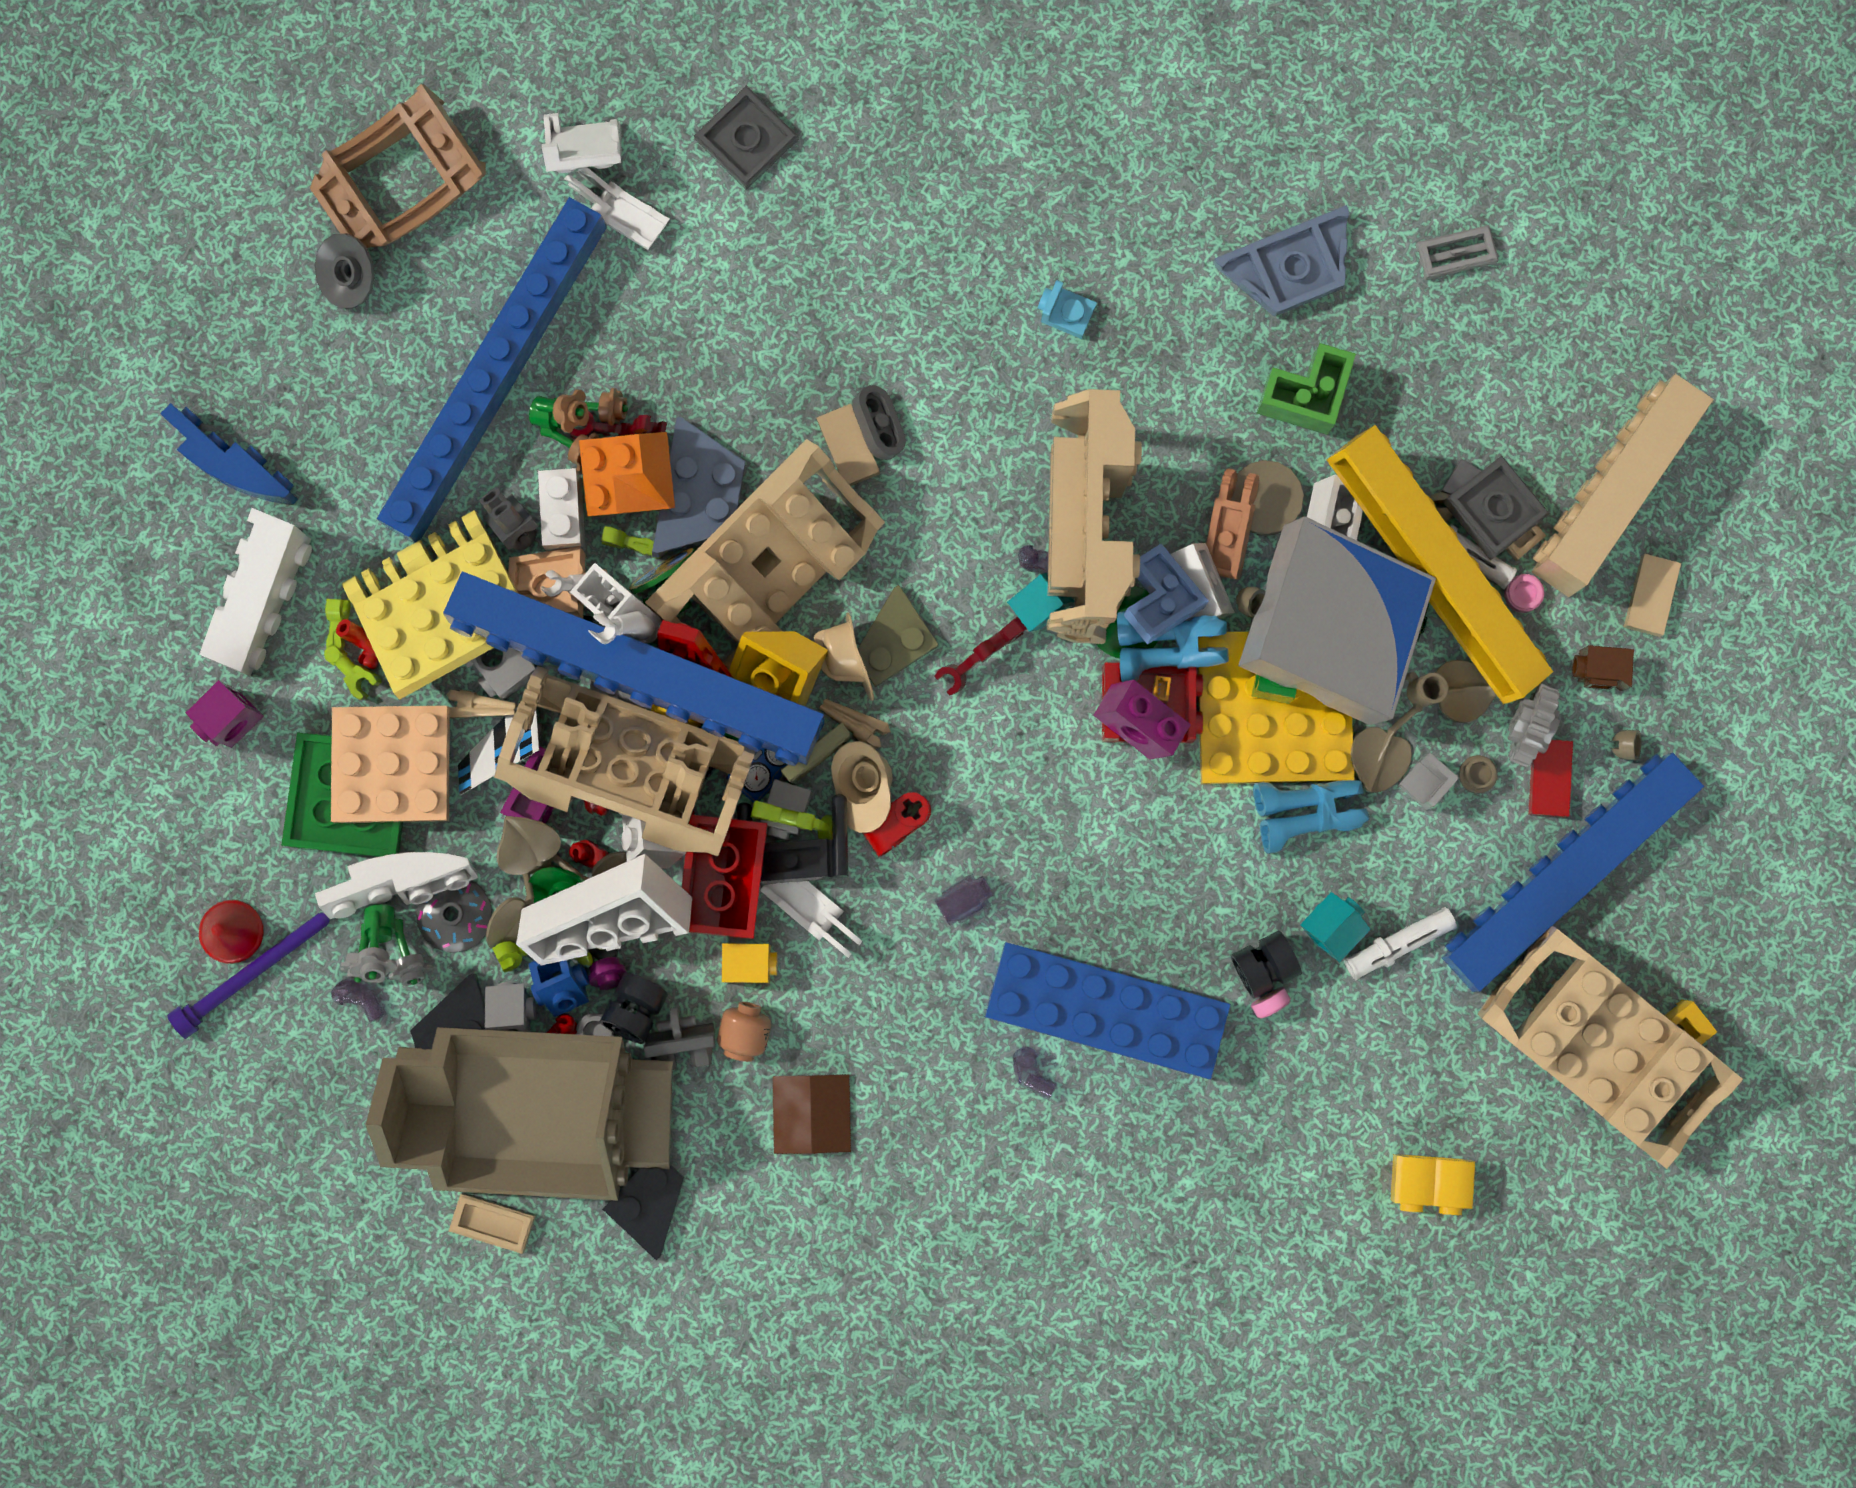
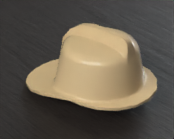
M846 613L845 623L815 634L814 642L828 649L821 670L827 677L835 681L862 682L867 696L873 701L872 686L856 645L850 613Z
M861 741L849 742L840 747L833 757L831 765L832 779L836 795L842 794L847 798L848 827L859 833H868L880 828L888 817L891 808L890 788L893 780L892 769L888 761L871 745Z

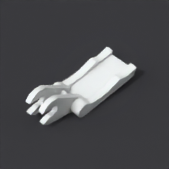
M587 167L577 168V173L603 191L600 197L574 177L567 175L564 180L569 182L568 186L594 203L591 209L602 215L606 225L649 250L670 220V218L659 213L651 206L625 192L615 183L610 182L607 184Z
M809 881L767 884L760 889L762 893L820 941L824 937L846 957L849 958L851 953L827 933L833 924L856 944H861L862 940L838 921V918L844 911Z

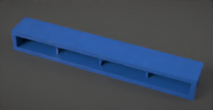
M1673 752L1662 757L1655 754L1640 767L1644 774L1634 783L1630 779L1622 783L1612 793L1616 799L1606 808L1600 804L1584 818L1588 825L1579 833L1574 829L1567 833L1556 844L1560 850L1550 859L1547 855H1544L1529 868L1533 875L1523 884L1518 880L1511 884L1501 894L1504 901L1495 909L1491 906L1485 908L1473 919L1477 926L1467 935L1462 931L1459 932L1445 945L1448 952L1441 958L1472 992H1480L1705 787Z

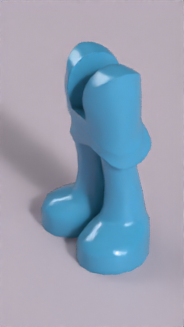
M1126 611L1118 612L1117 631L1120 646L1145 642L1125 618L1124 614ZM1198 616L1192 620H1185L1154 640H1176L1178 647L1122 648L1120 651L1122 682L1133 679L1137 681L1142 671L1153 667L1178 666V669L1188 667H1209L1228 662V648H1198V637L1226 634L1227 621L1221 620L1217 616Z
M1341 780L1324 784H1311V788L1300 790H1279L1269 782L1255 783L1253 796L1257 813L1261 817L1317 805L1316 813L1262 820L1260 823V833L1266 854L1281 851L1289 838L1315 831L1320 833L1333 829L1351 831L1361 828L1369 820L1367 808L1358 810L1348 809L1345 810L1346 812L1337 813L1334 799H1347L1354 795L1364 794L1362 781Z

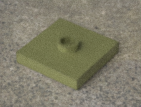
M840 723L822 739L817 740L807 765L797 762L796 766L788 765L781 770L782 775L789 784H796L840 747L845 745L850 740V732L843 723Z

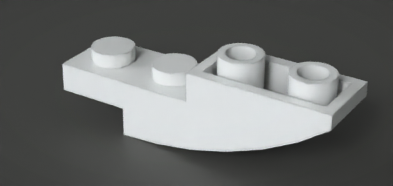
M407 852L367 859L349 865L347 867L351 880L317 892L315 896L319 908L329 919H341L351 916L356 912V909L366 905L383 904L389 901L395 894H398L406 905L411 903L422 904L432 899L433 895L445 890H459L467 886L469 881L479 877L468 858L434 852Z

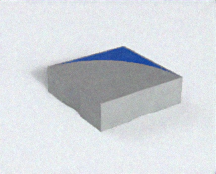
M1304 516L1283 526L1267 575L1265 596L1253 618L1238 666L1284 687L1304 691L1314 696L1324 705L1366 724L1373 725L1391 720L1396 711L1436 578Z

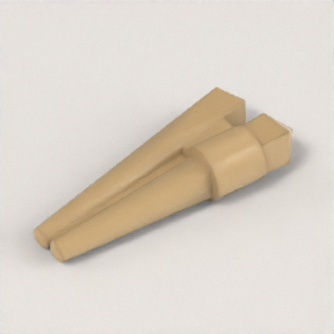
M461 689L460 691L450 690L446 694L449 700L457 701V707H450V718L514 715L516 712V703L479 696L476 692Z
M825 699L820 706V710L839 724L843 723L848 731L853 734V737L871 745L874 749L881 747L880 738L875 736L874 733L878 732L881 735H885L891 732L888 723L828 699Z

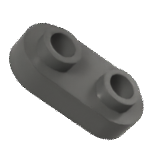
M869 385L864 387L853 398V412L869 451L881 460H890L905 447L906 437L888 393L879 386Z

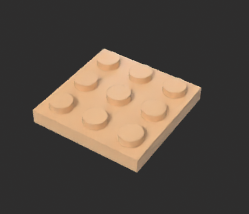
M332 707L331 822L449 821L450 707Z

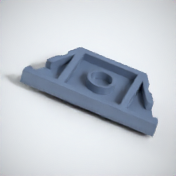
M1345 205L1214 259L1215 268L1274 317L1339 291L1345 285L1346 230L1349 209Z
M681 417L676 418L670 451L675 508L659 511L652 549V557L657 558L664 556L666 552L684 547L690 549L701 546L737 510L743 480L745 461Z

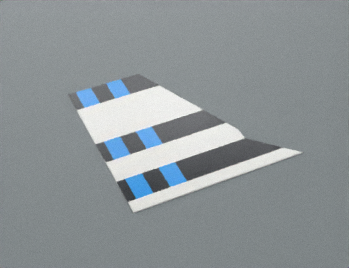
M536 711L530 730H525L513 763H518L539 751ZM514 715L504 716L458 764L459 796L495 776L498 758Z

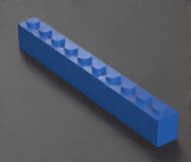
M571 197L568 198L378 515L377 520L386 528L413 543L422 539L607 229L601 214Z
M463 571L443 611L445 618L451 624L450 629L466 637H472L473 633L487 638L486 643L498 650L507 652L509 647L523 652L522 657L525 660L543 666L546 661L558 666L557 671L569 678L579 680L580 676L595 681L593 685L604 692L615 694L619 690L631 695L630 700L642 707L651 709L653 704L667 709L666 715L677 721L687 723L689 719L702 723V729L715 736L724 737V734L727 733L740 738L738 743L750 750L759 752L762 747L775 752L774 757L788 765L796 766L797 762L805 765L808 764L825 723L824 714L625 635H616L615 639L610 643L602 644L588 630L601 633L605 627Z

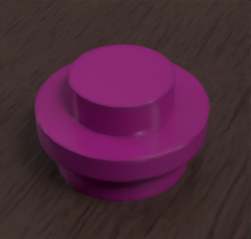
M616 957L603 958L590 965L588 979L591 986L599 987L600 990H610L618 986L626 969Z

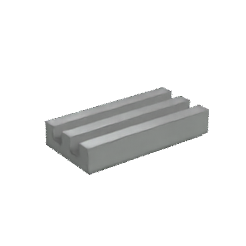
M1489 225L1419 241L1415 245L1420 255L1419 260L1421 266H1423L1425 280L1495 264L1499 260ZM1479 237L1484 238L1483 243L1433 255L1428 253L1429 249ZM1483 251L1488 252V255L1432 267V263Z

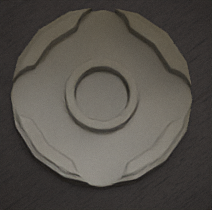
M1262 460L1250 463L1237 473V483L1231 500L1241 502L1244 482L1248 474H1258L1260 482L1257 497L1253 503L1256 506L1250 532L1261 536L1279 534L1282 532L1283 526L1295 521L1302 510L1304 494L1300 480L1291 469L1279 462Z

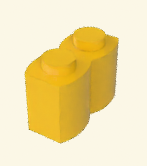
M1393 1154L1390 1201L1400 1203L1401 1211L1423 1212L1424 1206H1439L1440 1214L1462 1215V1209H1473L1475 1162L1467 1159Z

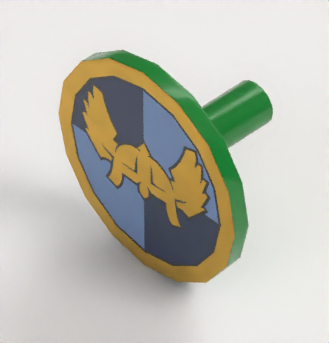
M690 548L663 561L631 584L629 590L632 594H636L659 582L663 584L695 551ZM651 594L650 596H648V597H646L645 599H643V603H644L645 605H646L645 602H646L653 594ZM690 600L681 609L680 613L692 606Z

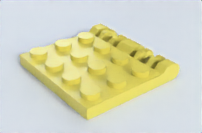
M475 510L461 517L473 540L468 542L457 521L448 524L452 537L459 545L455 550L447 553L442 538L436 532L428 535L431 546L438 556V559L435 561L432 560L421 540L397 552V556L408 574L406 577L402 578L390 557L383 560V569L393 583L386 588L381 589L378 578L370 569L361 572V575L372 594L368 597L357 576L342 583L390 687L399 700L494 648L486 643L487 638L473 633L472 637H466L451 630V624L443 614L462 571L518 593L481 518Z

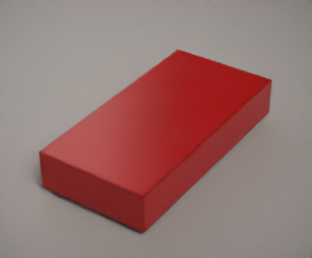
M1551 740L1547 751L1544 754L1538 752L1536 759L1532 760L1528 815L1563 818L1570 816L1573 741Z

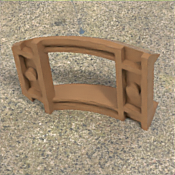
M420 84L416 88L417 92L406 102L398 103L369 128L331 151L326 150L321 154L323 162L319 174H314L310 189L339 233H348L358 238L366 248L386 246L415 230L446 209L486 175V162L479 161L442 107L445 102L424 84ZM412 133L445 183L418 204L383 225L348 173Z

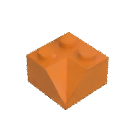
M667 432L579 440L587 516L675 508Z

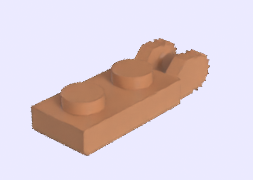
M1227 468L1224 471L1219 496L1215 498L1206 545L1219 576L1237 580L1241 579L1256 506L1253 503L1257 497L1260 481L1258 474H1248L1244 482L1241 502L1231 500L1237 483V471Z

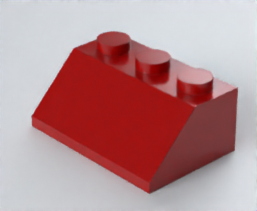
M691 815L689 825L714 833L719 818ZM731 819L718 856L706 852H686L681 888L692 897L689 933L754 939L768 823Z

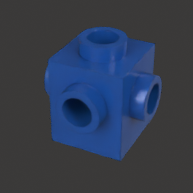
M572 959L542 966L536 961L528 964L533 981L531 991L534 999L539 1006L545 1005L554 1017L589 1002L585 986L589 985L590 982L587 972L581 963L575 965Z

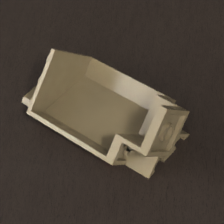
M437 1027L432 1049L423 1050L422 1048L398 1047L396 1058L382 1059L365 1125L380 1167L427 1170L433 1190L618 1201L620 1186H626L628 1181L629 1167L670 1169L673 1061L632 1059L631 1053L625 1052L622 1037Z

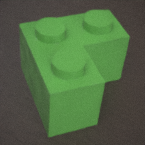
M1319 343L1312 356L1306 377L1273 367L1266 379L1256 414L1328 435L1336 423L1356 354Z

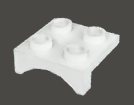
M559 113L544 114L545 144H542V152L546 172L570 173L577 168L591 166L605 169L614 164L621 163V124L617 119H612L610 122L561 127Z

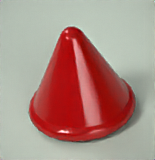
M225 900L215 904L204 914L199 925V940L204 951L212 959L226 964H235L250 958L259 949L264 936L263 923L257 911L249 904L238 900Z

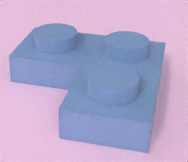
M1161 543L1140 556V573L1137 579L1149 592V595L1127 608L1124 616L1142 639L1149 644L1204 609L1209 601Z

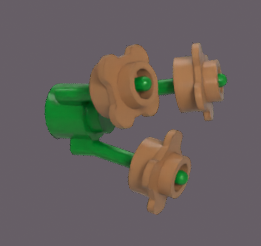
M611 388L610 392H602L599 403L584 402L586 399L584 391L576 389L573 395L563 394L554 399L537 396L530 406V423L541 427V436L553 438L570 448L568 460L577 465L576 469L580 475L583 473L579 440L599 438V435L593 433L587 437L582 434L573 441L556 430L561 428L564 432L571 433L574 427L578 425L585 426L589 420L588 410L598 411L601 422H607L609 425L620 424V420H625L628 406L626 397H623L622 391H617L616 388Z

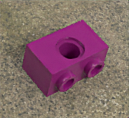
M1134 679L1111 684L1093 715L1149 760L1173 756L1191 725Z
M220 680L185 712L193 721L190 728L203 741H210L215 746L223 744L230 748L236 745L264 717L238 689Z

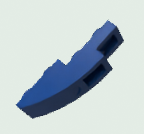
M170 403L160 413L187 438L177 451L217 481L236 491L275 503L293 505L298 500L290 492L294 485L278 470L271 475L263 467L267 460L251 445L244 450L236 442L230 447L213 431L207 436L198 428L203 421L187 407L180 411Z

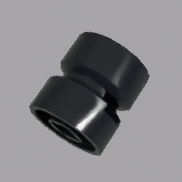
M1280 930L1260 939L1259 947L1255 948L1249 945L1230 955L1244 987L1253 999L1272 990L1275 981L1284 984L1302 974L1296 955Z
M624 972L614 992L617 1000L609 1002L599 1022L611 1032L627 1040L644 1044L654 1024L650 1017L659 1014L668 997V993L660 986L641 976ZM628 1007L637 1011L636 1014L627 1011Z

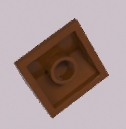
M850 1074L773 1076L774 1154L851 1152Z

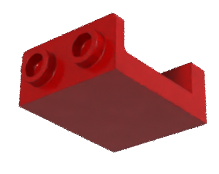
M1104 663L1102 667V699L1111 684L1122 682L1120 663ZM1162 666L1142 671L1136 682L1150 693L1153 692L1155 676L1171 678L1168 702L1164 704L1191 724L1180 743H1193L1196 740V734H1202L1203 712L1196 711V696L1202 697L1203 675L1196 674V667L1178 669L1174 666ZM1102 723V742L1128 743Z

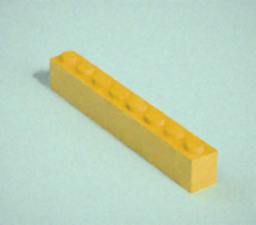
M1376 425L1355 436L1326 459L1397 559L1436 578L1429 603L1503 705L1524 698L1553 673V670L1546 662L1545 655L1532 643L1525 633L1522 623L1509 611L1502 601L1498 590L1491 586L1481 572L1478 562L1462 546L1454 529L1447 525L1436 510L1433 500L1423 492L1413 478L1410 468L1400 460L1392 449L1389 439L1379 431Z

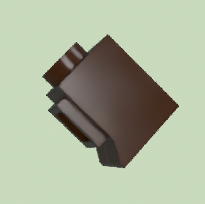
M1588 645L1579 650V655L1574 656L1572 675L1578 678V682H1584V688L1607 690L1616 688L1619 691H1624L1632 687L1634 649Z

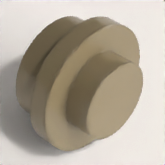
M1475 755L1469 757L1459 768L1460 783L1469 792L1477 794L1487 792L1497 781V768L1493 761L1485 756Z

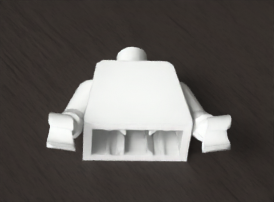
M596 563L585 574L569 575L568 578H562L553 570L546 572L545 575L549 579L556 580V582L550 588L541 586V590L550 597L556 596L562 591H568L569 594H573L595 614L593 618L605 626L604 631L601 633L588 630L600 643L608 644L615 639L616 635H625L645 644L653 642L658 637L657 631L661 618Z

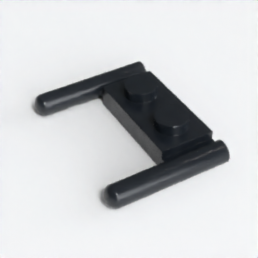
M837 794L832 797L831 840L814 839L765 843L760 885L849 877L846 796ZM742 802L737 805L736 820L752 821V807L749 803Z

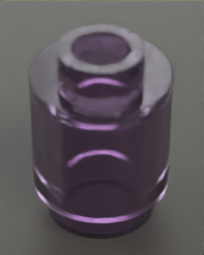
M973 873L942 890V895L934 900L947 923L951 926L957 921L959 924H962L992 906L988 899L994 896L983 875L976 879Z

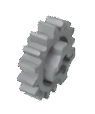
M1541 684L1537 686L1535 693L1532 692L1530 699L1522 698L1508 728V740L1512 741L1509 747L1511 749L1508 754L1509 761L1527 767V765H1531L1533 759H1536L1538 752L1544 754L1547 751L1560 723L1558 719L1560 711L1556 710L1559 704V690Z

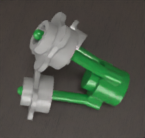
M372 905L364 909V923L361 924L358 953H347L345 962H341L340 971L347 973V978L355 980L357 983L361 981L380 983L385 980V976L389 972H392L389 974V979L399 980L403 986L416 985L425 979L424 974L433 971V965H425L422 954L410 955L404 935L403 920L395 919V908L389 905ZM393 934L396 936L402 958L396 961L390 960L389 953L379 948V943L391 941Z

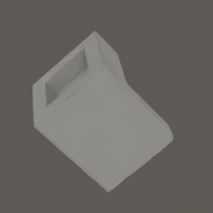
M1428 753L1420 758L1400 781L1398 786L1425 810H1428L1441 800L1459 777L1434 755Z

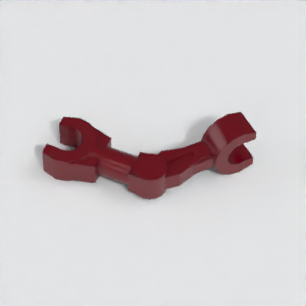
M588 411L589 420L587 426L582 430L574 428L570 434L572 438L576 439L582 434L589 437L593 433L611 437L666 432L667 422H651L650 415H639L634 419L633 424L620 423V425H609L608 423L595 422L593 415Z
M1016 617L998 633L976 646L972 650L974 653L959 666L955 664L944 666L937 671L934 677L939 680L947 674L952 675L955 683L946 692L950 696L961 691L966 685V673L980 661H986L1002 647L1014 642L1024 634L1023 632L1027 628Z

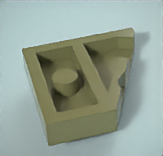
M897 585L893 588L858 647V651L869 679L877 687L936 649L938 643L901 587Z

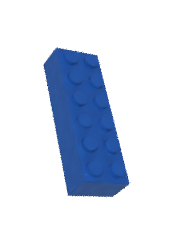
M1005 942L984 1017L1211 1080L1231 1004Z

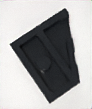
M477 974L468 975L410 1030L415 1048H422L423 1050L432 1049L437 1027L485 1030V1002Z
M671 1164L670 1169L640 1168L627 1182L626 1186L620 1189L618 1201L610 1200L602 1210L657 1261L662 1255L685 1177Z

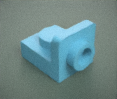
M1056 280L1052 290L1045 288L1037 309L1043 311L1042 323L1082 339L1097 302L1064 289L1063 282Z

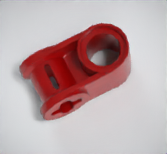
M908 792L891 803L888 817L880 828L862 834L877 856L881 857L892 850L893 846L896 847L902 843L907 836L929 820L931 805L924 796L918 793ZM908 801L915 804L922 803V807L918 810L921 815L919 819L916 820L912 816L905 818L904 813L908 810L906 806Z

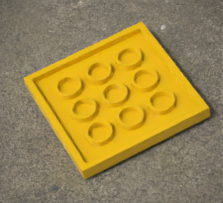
M1249 631L1227 632L1224 635L1212 637H1198V648L1225 647L1228 648L1229 661L1209 667H1197L1198 674L1203 675L1202 697L1198 696L1199 711L1203 712V732L1199 734L1201 784L1354 780V767L1351 761V746L1353 743L1351 716L1324 705L1314 696L1298 689L1295 699L1289 704L1252 697L1256 674L1238 666Z

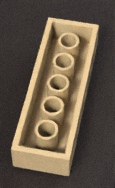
M1676 373L1665 383L1659 380L1652 390L1649 389L1636 406L1639 411L1631 420L1628 419L1617 433L1615 438L1619 441L1615 443L1611 450L1608 449L1596 464L1595 468L1600 472H1596L1590 480L1587 479L1576 493L1574 498L1579 503L1576 502L1569 511L1566 510L1555 524L1553 529L1558 531V534L1554 533L1548 541L1545 540L1532 559L1538 563L1532 570V573L1567 597L1572 596L1587 586L1714 399Z

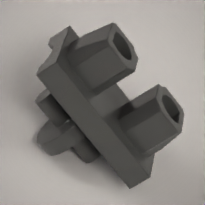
M495 487L480 498L479 502L488 512L483 516L484 520L508 550L511 548L523 550L535 542L537 536L536 528L539 526L513 494L505 498L501 491Z
M679 1007L670 1008L671 1019L657 1021L658 1032L649 1033L645 1040V1058L651 1057V1060L673 1061V1070L677 1069L675 1053L689 1051L693 1067L712 1064V1048L715 1047L714 1023L697 1025L695 1015L681 1017Z

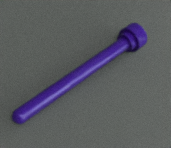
M324 912L316 914L193 1006L191 1004H187L185 1007L180 1005L167 1014L171 1025L184 1039H187L199 1030L198 1025L203 1022L202 1017L329 924L330 919Z

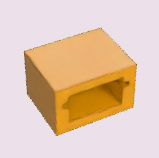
M1155 676L1152 694L1163 703H1167L1171 678Z

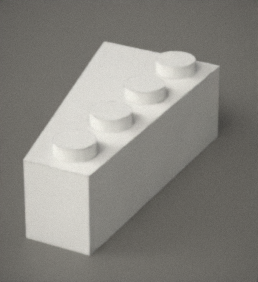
M251 508L247 521L254 523L251 534L247 539H240L236 554H239L238 570L233 571L231 575H227L223 586V598L227 601L224 607L219 605L215 609L199 654L248 676H251L253 670H258L263 664L266 656V650L263 649L269 635L273 636L278 630L281 623V615L278 614L284 600L289 601L293 596L297 581L294 580L299 566L303 567L306 565L312 552V546L309 545L311 538L296 526Z
M643 854L521 910L516 945L542 966L587 956L588 949L599 948L606 949V951L619 949L624 941L640 938L642 943L658 940V934L673 931L675 936L688 934L692 897L646 854Z

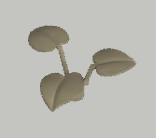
M1452 660L1442 664L1435 673H1428L1420 677L1415 672L1407 673L1405 678L1409 682L1407 696L1413 707L1396 721L1387 733L1379 727H1369L1358 733L1353 740L1351 746L1352 765L1367 791L1377 793L1387 790L1405 775L1411 763V746L1404 738L1394 737V735L1416 713L1421 712L1423 707L1439 703L1442 713L1449 719L1459 723L1473 721L1487 710L1497 695L1473 663L1463 660Z
M506 816L504 819L503 834L497 848V863L501 870L507 874H522L526 898L523 900L518 897H512L496 908L489 920L486 931V942L490 948L506 941L517 943L521 910L534 904L532 883H528L531 873L534 874L540 869L550 867L551 861H554L563 869L577 874L584 880L589 879V877L581 874L557 855L560 849V837L556 830L547 824L521 817ZM614 852L603 857L594 866L592 877L627 862L626 852Z

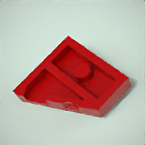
M662 620L657 631L660 650L733 678L699 629L692 628L683 623L676 624Z

